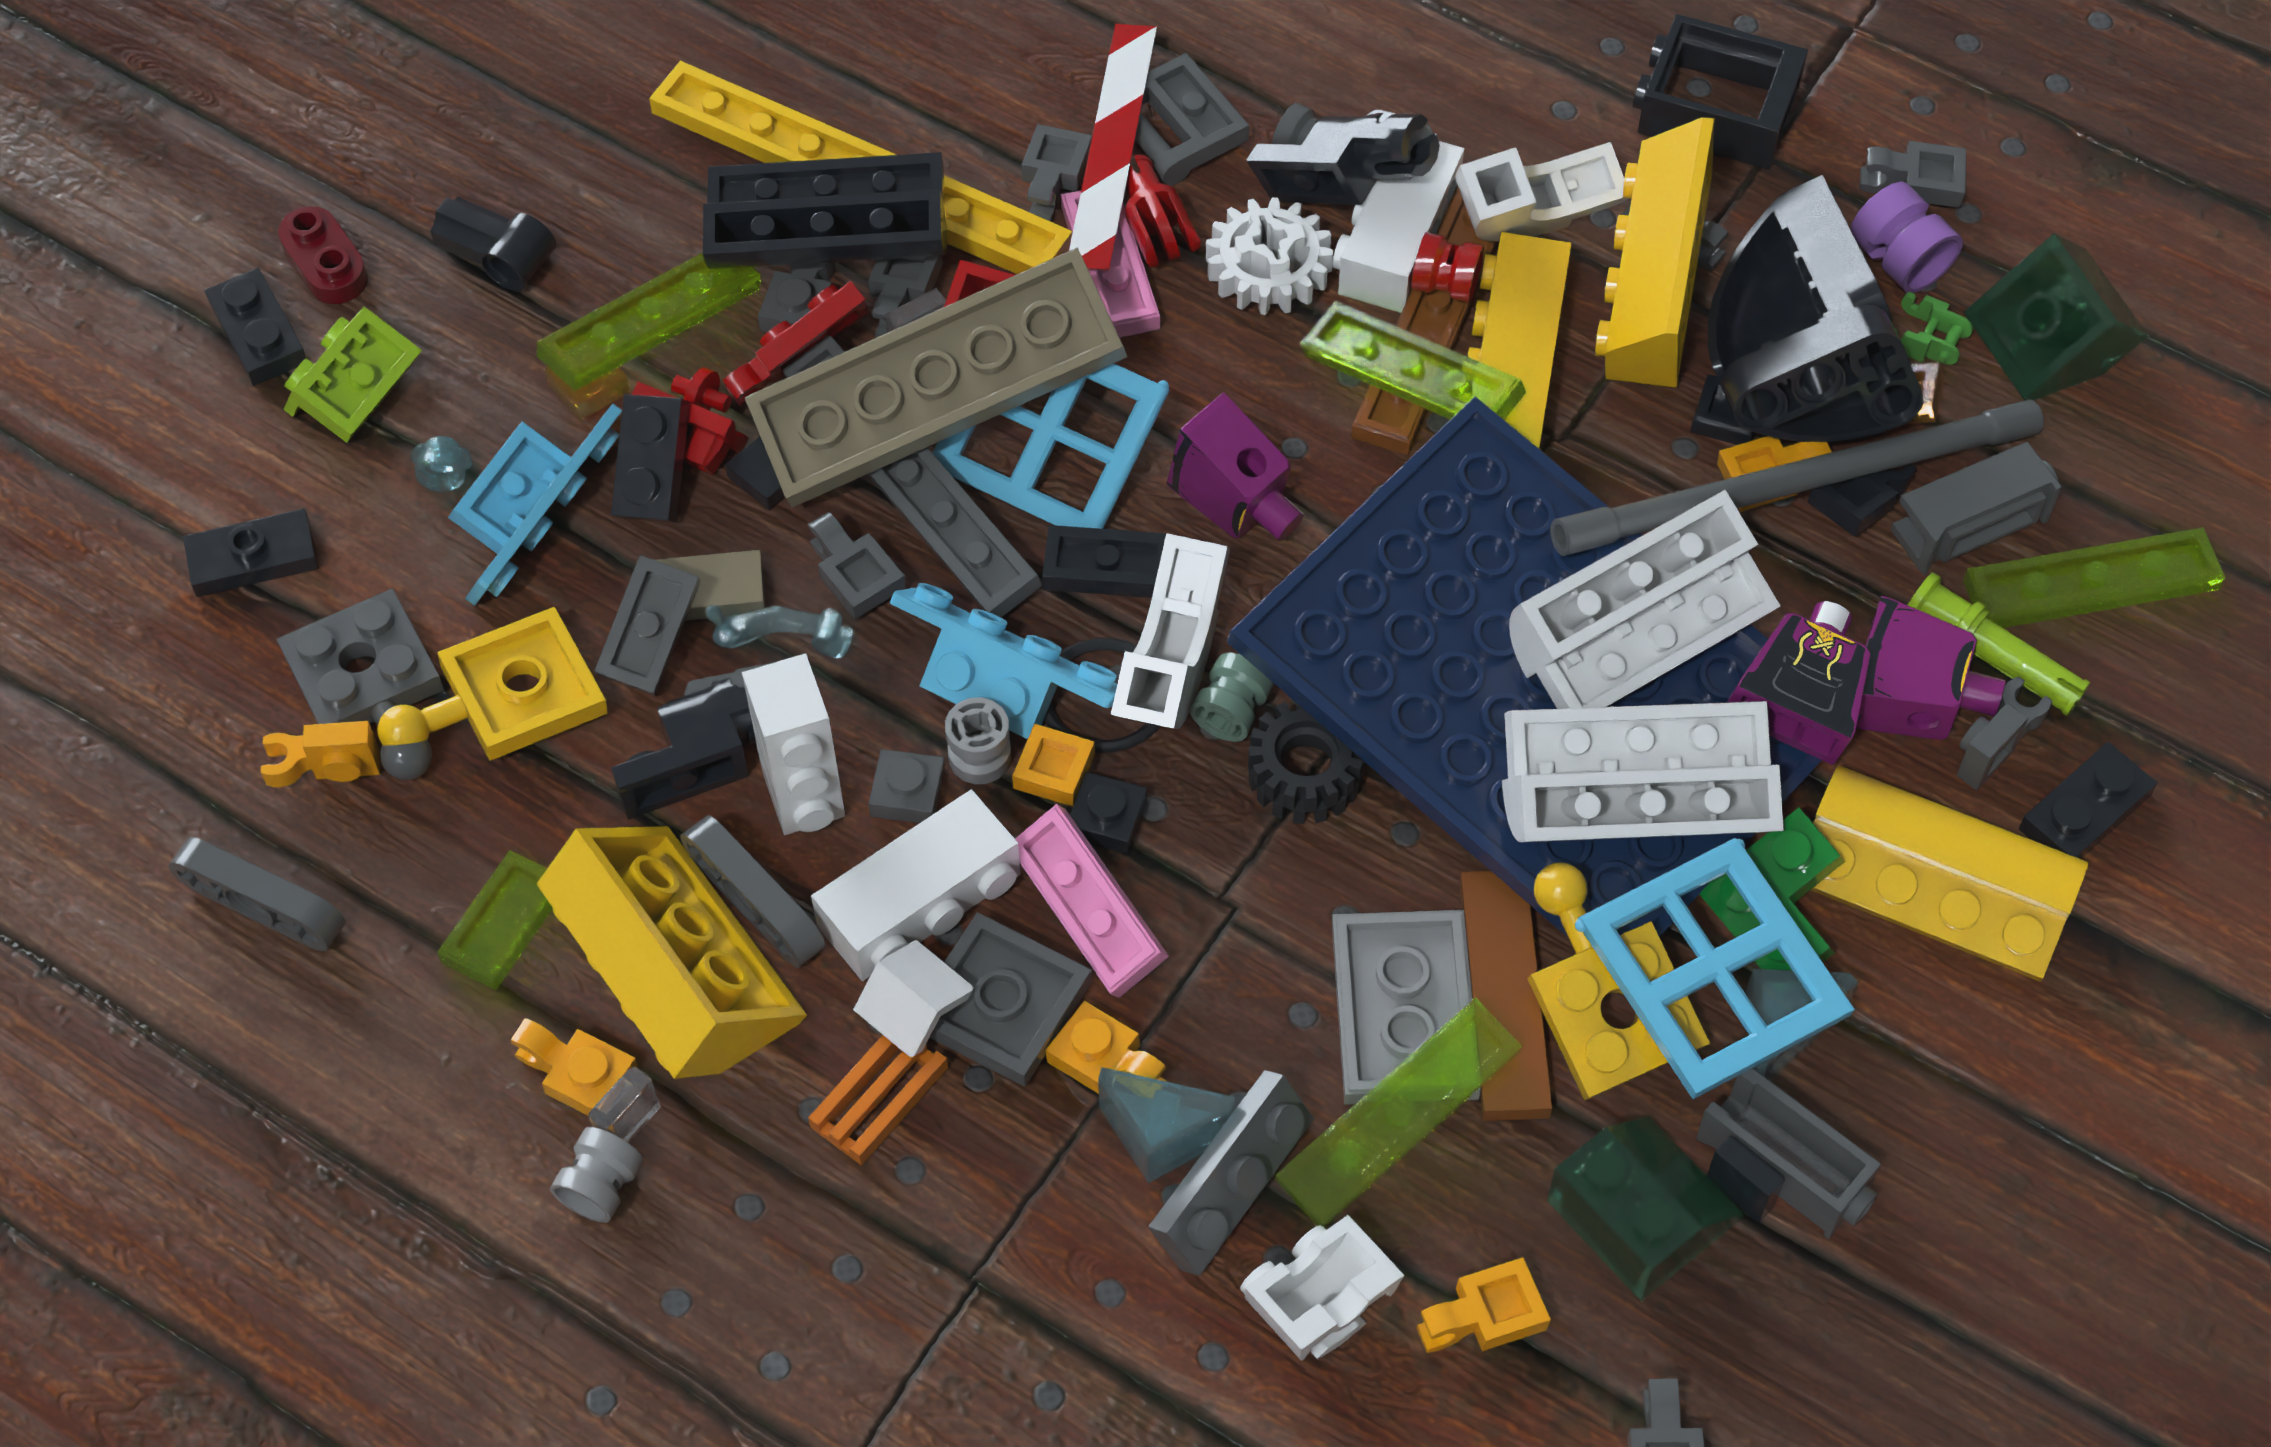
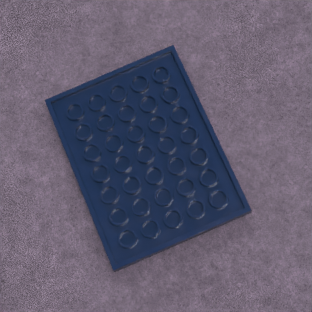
M1475 396L1230 631L1227 643L1568 937L1560 917L1543 910L1537 903L1534 895L1535 879L1546 866L1562 862L1571 864L1581 871L1587 883V896L1582 906L1585 908L1586 913L1733 838L1743 840L1746 845L1756 833L1518 842L1514 838L1506 816L1502 780L1508 779L1505 713L1511 710L1557 709L1538 675L1534 674L1527 678L1521 669L1510 637L1509 622L1511 613L1524 601L1643 535L1639 533L1620 538L1609 545L1566 556L1560 555L1554 548L1551 539L1550 528L1552 521L1557 518L1608 506ZM1750 624L1607 707L1726 703L1768 638ZM1860 714L1858 715V720H1857V722H1858V721L1860 720V718L1862 717ZM1769 736L1771 765L1780 766L1783 805L1823 761ZM1710 882L1681 896L1687 908L1699 897V894ZM1661 906L1616 930L1621 935L1652 921L1659 938H1661L1674 922L1665 908Z

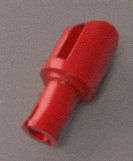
M1134 155L1140 172L1135 173L1130 163L1125 187L1130 199L1125 207V217L1149 267H1159L1150 236L1157 235L1170 262L1181 258L1172 231V227L1176 223L1191 253L1200 248L1201 240L1175 188L1160 183L1149 157Z

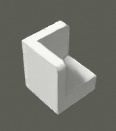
M915 940L877 962L853 1010L906 1055L913 1057L924 1049L940 1016L967 1001L973 991V986L919 941Z

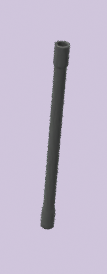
M2028 399L1985 410L1977 416L1613 508L1600 507L1557 518L1551 523L1552 543L1560 555L1566 556L1609 545L1620 538L1651 531L1723 490L1727 491L1736 508H1741L1982 445L1995 446L2034 436L2043 429V414L2039 405L2035 401Z

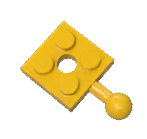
M554 606L437 652L440 667L455 696L422 710L410 705L393 706L381 716L377 732L382 745L410 744L426 741L430 732H435L468 719L489 761L608 713L604 695ZM528 674L539 679L538 684L528 691L518 692L506 687L507 682L517 675Z
M1558 862L1546 866L1539 872L1534 882L1536 901L1543 910L1560 917L1576 955L1535 972L1527 979L1585 1101L1668 1064V1061L1636 1013L1633 1024L1626 1029L1614 1028L1603 1019L1601 1002L1604 996L1609 993H1623L1584 933L1577 931L1575 928L1577 918L1586 914L1585 908L1582 906L1587 896L1585 877L1578 868L1568 863ZM1652 921L1620 935L1650 982L1675 970ZM1688 996L1667 1006L1695 1050L1710 1044Z

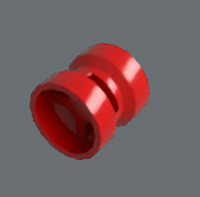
M1425 232L1415 260L1411 289L1425 293L1438 289L1448 292L1453 300L1470 303L1482 267L1484 245L1466 241L1459 246L1448 243L1443 235Z

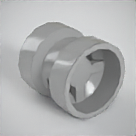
M982 697L968 698L957 703L949 711L945 720L948 759L953 773L961 780L975 785L988 784L999 779L1008 770L1011 763L1007 714L1003 707L995 701Z
M586 1127L573 1147L576 1155L573 1161L574 1166L564 1167L559 1171L550 1187V1191L559 1202L577 1214L590 1220L608 1223L621 1203L617 1190L624 1183L632 1182L644 1160L642 1155L633 1146L618 1136L602 1129Z

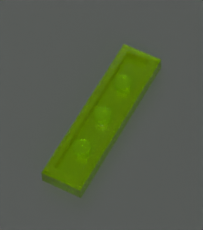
M702 252L537 341V357L576 391L759 290L761 274L753 267L708 269Z
M1337 301L1331 305L1300 343L1306 357L1450 420L1475 396L1505 420L1526 394L1522 380Z
M2202 527L1968 568L1963 582L1971 603L1974 604L1979 601L1986 605V610L1990 612L1988 619L2002 628L2220 590L2225 580V575L2205 529Z
M1475 997L1275 1175V1181L1317 1226L1322 1225L1325 1228L1520 1053L1521 1044Z

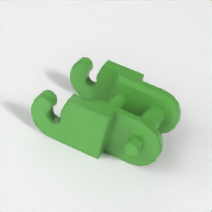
M1907 292L1901 301L1903 310L1907 314L1927 322L1924 332L1920 331L1916 334L1907 330L1903 334L1901 342L1907 356L1921 363L1924 362L1925 358H1929L1945 365L1955 364L1960 357V353L1955 346L1959 338L1965 339L1972 334V323L1967 318L1949 311L1950 304L1925 295L1920 304L1917 305L1914 303L1916 295L1913 292ZM1934 330H1938L1947 334V336L1942 340L1932 336Z

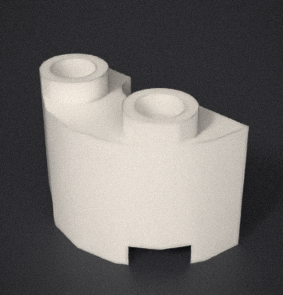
M1347 1215L1327 1230L1322 1225L1311 1229L1296 1243L1292 1250V1255L1296 1260L1288 1265H1284L1281 1262L1275 1266L1271 1261L1263 1263L1244 1280L1240 1290L1245 1294V1299L1296 1356L1303 1361L1310 1351L1317 1359L1325 1356L1359 1331L1366 1324L1360 1315L1369 1305L1384 1294L1391 1297L1403 1279L1404 1274L1355 1221Z

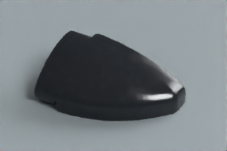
M1823 175L1786 191L1769 206L1735 249L1722 273L1711 302L1708 319L1709 356L1736 422L1740 427L1748 431L1773 438L1799 442H1834L1879 434L1904 425L1919 413L1923 404L1922 390L1905 348L1892 324L1893 319L1883 294Z

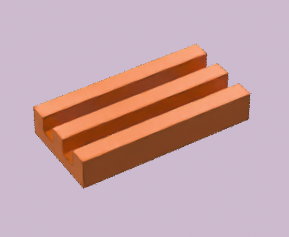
M882 1035L808 1117L810 1128L862 1166L948 1069L947 1058L938 1051L935 1053L929 1051L927 1044L922 1052L913 1057H909L902 1051L834 1126L832 1123L892 1056L900 1050ZM915 1062L919 1063L922 1066L921 1069L856 1141L850 1138L851 1133L873 1109H876Z

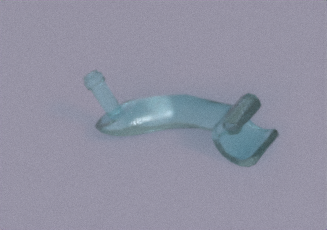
M710 605L706 609L707 618L717 625L713 633L714 642L725 648H736L775 632H795L814 635L811 643L814 649L823 655L839 658L844 657L847 653L854 635V630L851 627L841 626L842 616L831 608L823 610L821 614L782 606H773L728 617L724 616L722 610L717 605Z

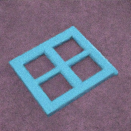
M1113 363L1053 390L1041 415L1021 406L1000 414L1033 430L1010 478L962 456L975 426L939 441L932 454L953 478L1052 525L1103 529L1170 391L1169 383L1165 380L1156 383ZM1086 379L1092 380L1136 401L1114 449L1064 427ZM1057 441L1106 464L1083 512L1034 489Z
M1736 838L1578 917L1575 922L1576 930L1584 933L1692 1099L1703 1095L1848 1018L1855 1010L1744 849V841ZM1727 874L1761 925L1714 948L1681 899V896ZM1663 906L1697 958L1650 982L1616 929ZM1778 949L1813 1002L1767 1026L1732 975V972ZM1714 982L1749 1036L1702 1060L1667 1006Z

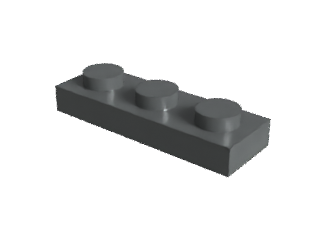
M1267 1070L1263 1071L1148 1226L1180 1270L1197 1276L1201 1275L1314 1120V1117L1284 1075Z

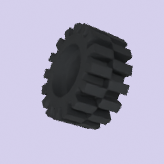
M1281 703L1276 706L1275 719L1268 712L1259 719V729L1253 728L1250 736L1248 772L1251 791L1257 790V801L1263 808L1270 802H1273L1272 815L1283 819L1287 809L1294 811L1293 823L1304 824L1305 813L1313 812L1316 824L1327 820V808L1330 807L1337 817L1345 811L1346 800L1353 803L1358 796L1359 785H1362L1364 761L1300 705L1296 703V711L1290 712L1287 703ZM1313 747L1326 753L1330 758L1331 765L1327 771L1321 774L1301 776L1285 769L1281 759L1284 753L1290 749Z

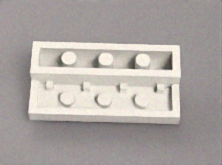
M1723 490L1524 601L1512 611L1509 622L1510 637L1521 669L1527 678L1534 674L1538 675L1557 709L1607 707L1780 607L1779 602L1748 552L1757 546L1758 543L1727 491Z
M1767 701L1511 710L1505 713L1508 779L1502 780V789L1509 827L1518 842L1784 831L1780 766L1771 765Z

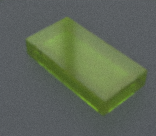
M509 850L437 951L440 962L497 990L553 909L536 885L547 868Z

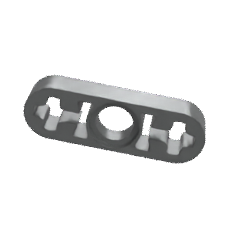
M706 815L681 834L683 846L699 869L792 966L799 968L825 948L824 939L811 918L715 818Z
M189 837L168 864L171 873L196 893L312 949L327 951L346 924V919L342 913L322 897L199 838Z

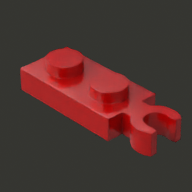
M852 281L840 289L836 285H831L822 290L808 303L807 307L810 312L793 325L786 320L774 326L761 338L759 343L762 345V348L755 352L756 357L731 372L722 380L726 385V390L739 406L747 403L745 400L746 396L762 390L771 381L776 383L785 375L782 371L784 368L826 336L830 335L834 339L868 313L866 299Z

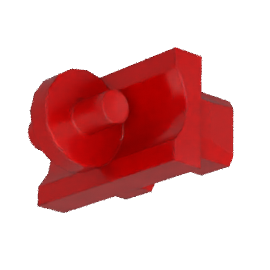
M702 367L693 375L691 380L676 375L671 384V391L684 396V400L690 402L687 432L690 435L685 444L684 462L695 469L713 475L726 457L728 450L740 453L749 438L745 434L735 431V422L710 411L711 408H714L724 413L727 412L730 408L732 397L719 392L720 376L718 372ZM637 381L631 394L678 398Z

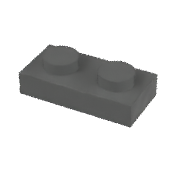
M640 555L594 672L598 676L656 697L700 585L701 579L699 576Z

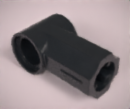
M460 197L454 200L446 198L436 210L434 224L430 230L434 244L480 264L493 281L505 289L514 292L521 291L556 248V240L553 234L536 218L524 213H516L509 220Z

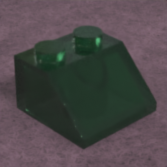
M2055 233L1963 312L2024 400H2036L2103 375L2149 336L2087 249Z
M1649 1116L1604 1128L1556 1166L1547 1202L1640 1301L1645 1299L1743 1217V1213Z

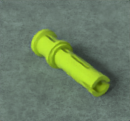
M1934 572L1924 580L1908 603V606L1971 632L1976 638L1973 652L1975 656L2011 679L2020 677L2025 681L2023 687L2040 698L2045 696L2052 700L2051 705L2062 711V714L2065 716L2071 713L2075 703L2079 702L2091 683L2086 679L2083 680L1988 619L1990 612L1986 610V605L1979 601L1971 604L1941 585V577Z

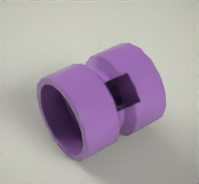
M1901 181L1890 184L1870 198L1857 213L1850 230L1857 244L1871 259L1876 261L1883 260V271L1904 292L1916 293L1932 285L1947 272L1959 256L1963 240L1941 216L1936 214L1926 216L1929 204L1908 183Z

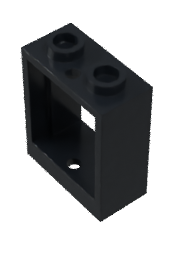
M1676 14L1668 35L1658 34L1655 39L1649 60V67L1654 68L1652 76L1642 74L1637 85L1633 100V108L1641 109L1637 133L1653 137L1702 117L1714 119L1713 154L1770 170L1800 87L1808 49ZM1678 66L1769 90L1759 118H1751L1668 95Z

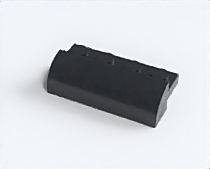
M942 152L708 167L707 203H703V257L708 269L946 255L947 224L945 218Z

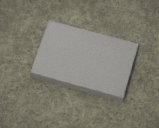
M1464 910L1332 914V939L1344 1104L1479 1100L1481 1088Z

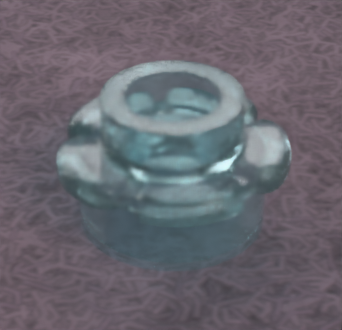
M437 436L430 438L426 443L418 444L411 453V461L415 463L414 469L417 481L423 487L433 491L446 492L457 489L464 482L466 469L472 466V457L468 450L461 448L458 442L449 437Z

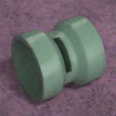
M1224 653L1217 658L1209 672L1211 685L1207 688H1202L1198 692L1190 707V714L1193 720L1212 736L1232 742L1243 741L1255 722V714L1253 712L1255 707H1260L1266 702L1274 683L1241 654Z

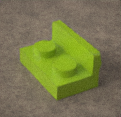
M363 306L351 322L344 317H340L330 328L320 343L327 350L315 364L305 358L294 370L284 385L291 393L283 410L294 417L300 409H303L348 443L416 362L422 350Z

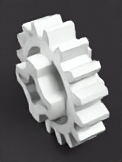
M1272 197L1268 208H1260L1254 199L1248 200V212L1242 214L1237 209L1230 207L1227 209V224L1217 221L1213 223L1212 239L1206 240L1209 281H1218V295L1221 298L1230 296L1233 293L1237 294V308L1241 310L1252 301L1259 303L1258 308L1262 315L1268 313L1270 304H1279L1284 313L1291 312V300L1297 298L1308 305L1312 302L1313 288L1318 290L1326 288L1327 273L1332 272L1333 249H1330L1331 233L1329 230L1319 231L1320 217L1317 214L1302 218L1300 203L1296 202L1288 210L1280 209L1278 198Z

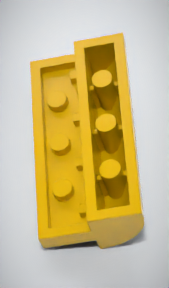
M1838 765L1822 798L1813 824L1845 862L1813 887L1811 891L2041 982L2065 922L2071 913L2089 862Z

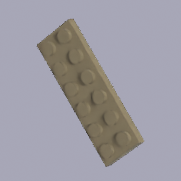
M1077 247L745 397V400L785 498L793 508L1126 358L1127 354Z

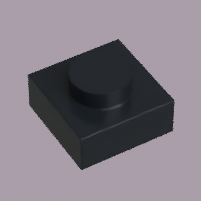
M1086 772L1070 816L1091 845L1129 854L1147 803V788Z

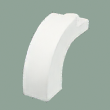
M1611 142L1531 166H1523L1515 147L1459 166L1455 177L1476 236L1485 241H1500L1501 232L1537 236L1568 227L1573 219L1625 203L1628 198H1623L1624 176Z
M1166 533L1145 626L1135 650L1132 653L1127 651L1124 653L1111 715L1179 729L1183 725L1196 697L1211 648L1219 615L1217 606L1230 552L1228 546Z

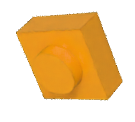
M1034 724L1012 775L1013 789L1073 807L1084 775L1089 771L1094 759L1095 741Z

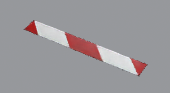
M1115 24L1069 248L1070 251L1078 247L1088 269H1110L1157 26Z

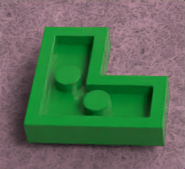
M1798 807L1783 820L1784 831L1766 833L1750 846L1746 852L1823 963L1835 952L1794 903L1845 861ZM1727 874L1712 880L1699 894L1735 938L1761 925ZM1778 949L1755 960L1756 964L1783 995L1800 982Z

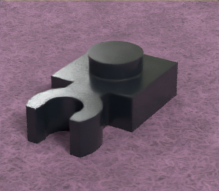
M1909 464L1899 471L1889 469L1811 490L1807 502L1856 537L1893 509L1897 496L1907 491L1916 467Z

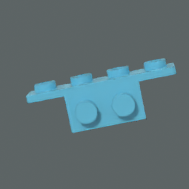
M612 403L572 457L568 456L523 421L518 425L448 517L497 554L465 597L467 601L475 606L486 591L498 597L519 569L518 566L510 561L518 548L523 545L532 552L553 524L550 519L544 516L553 502L556 500L566 507L587 479L578 471L588 456L599 463L620 434L611 428L622 412L619 407Z
M919 583L917 588L894 591L890 604L941 628L919 685L920 687L955 704L968 698L982 697L993 700L1003 707L1007 714L1009 730L1026 739L1029 738L1034 724L1042 725L1058 685L1102 707H1113L1118 684L1115 683L1117 675L1111 670L1088 661H1082L1079 666L1059 656L1062 649L1057 644L1034 635H1027L1023 639L1005 630L1007 622L993 613L980 609H972L971 613L951 604L953 596L936 586Z

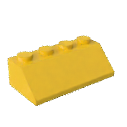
M1702 117L1643 140L1638 163H1627L1623 198L1632 199L1629 215L1619 214L1617 218L1614 250L1623 251L1620 268L1609 267L1605 303H1613L1611 321L1600 320L1595 347V356L1605 357L1606 379L1677 388L1712 180L1714 119Z
M668 826L576 828L536 884L553 907V912L557 919L568 928L585 952L588 963L602 976L619 1000L624 1014L635 1023L655 1051L658 1062L669 1071L674 1079L721 1074L798 1026L807 1016Z

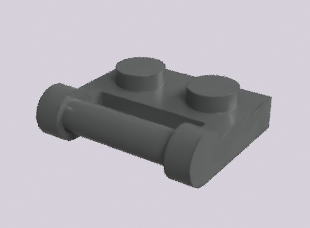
M1187 53L1148 71L1142 105L1149 102L1182 141V144L1171 148L1140 112L1135 141L1154 163V170L1163 184L1169 186L1176 185L1188 176L1191 169L1249 141V124Z

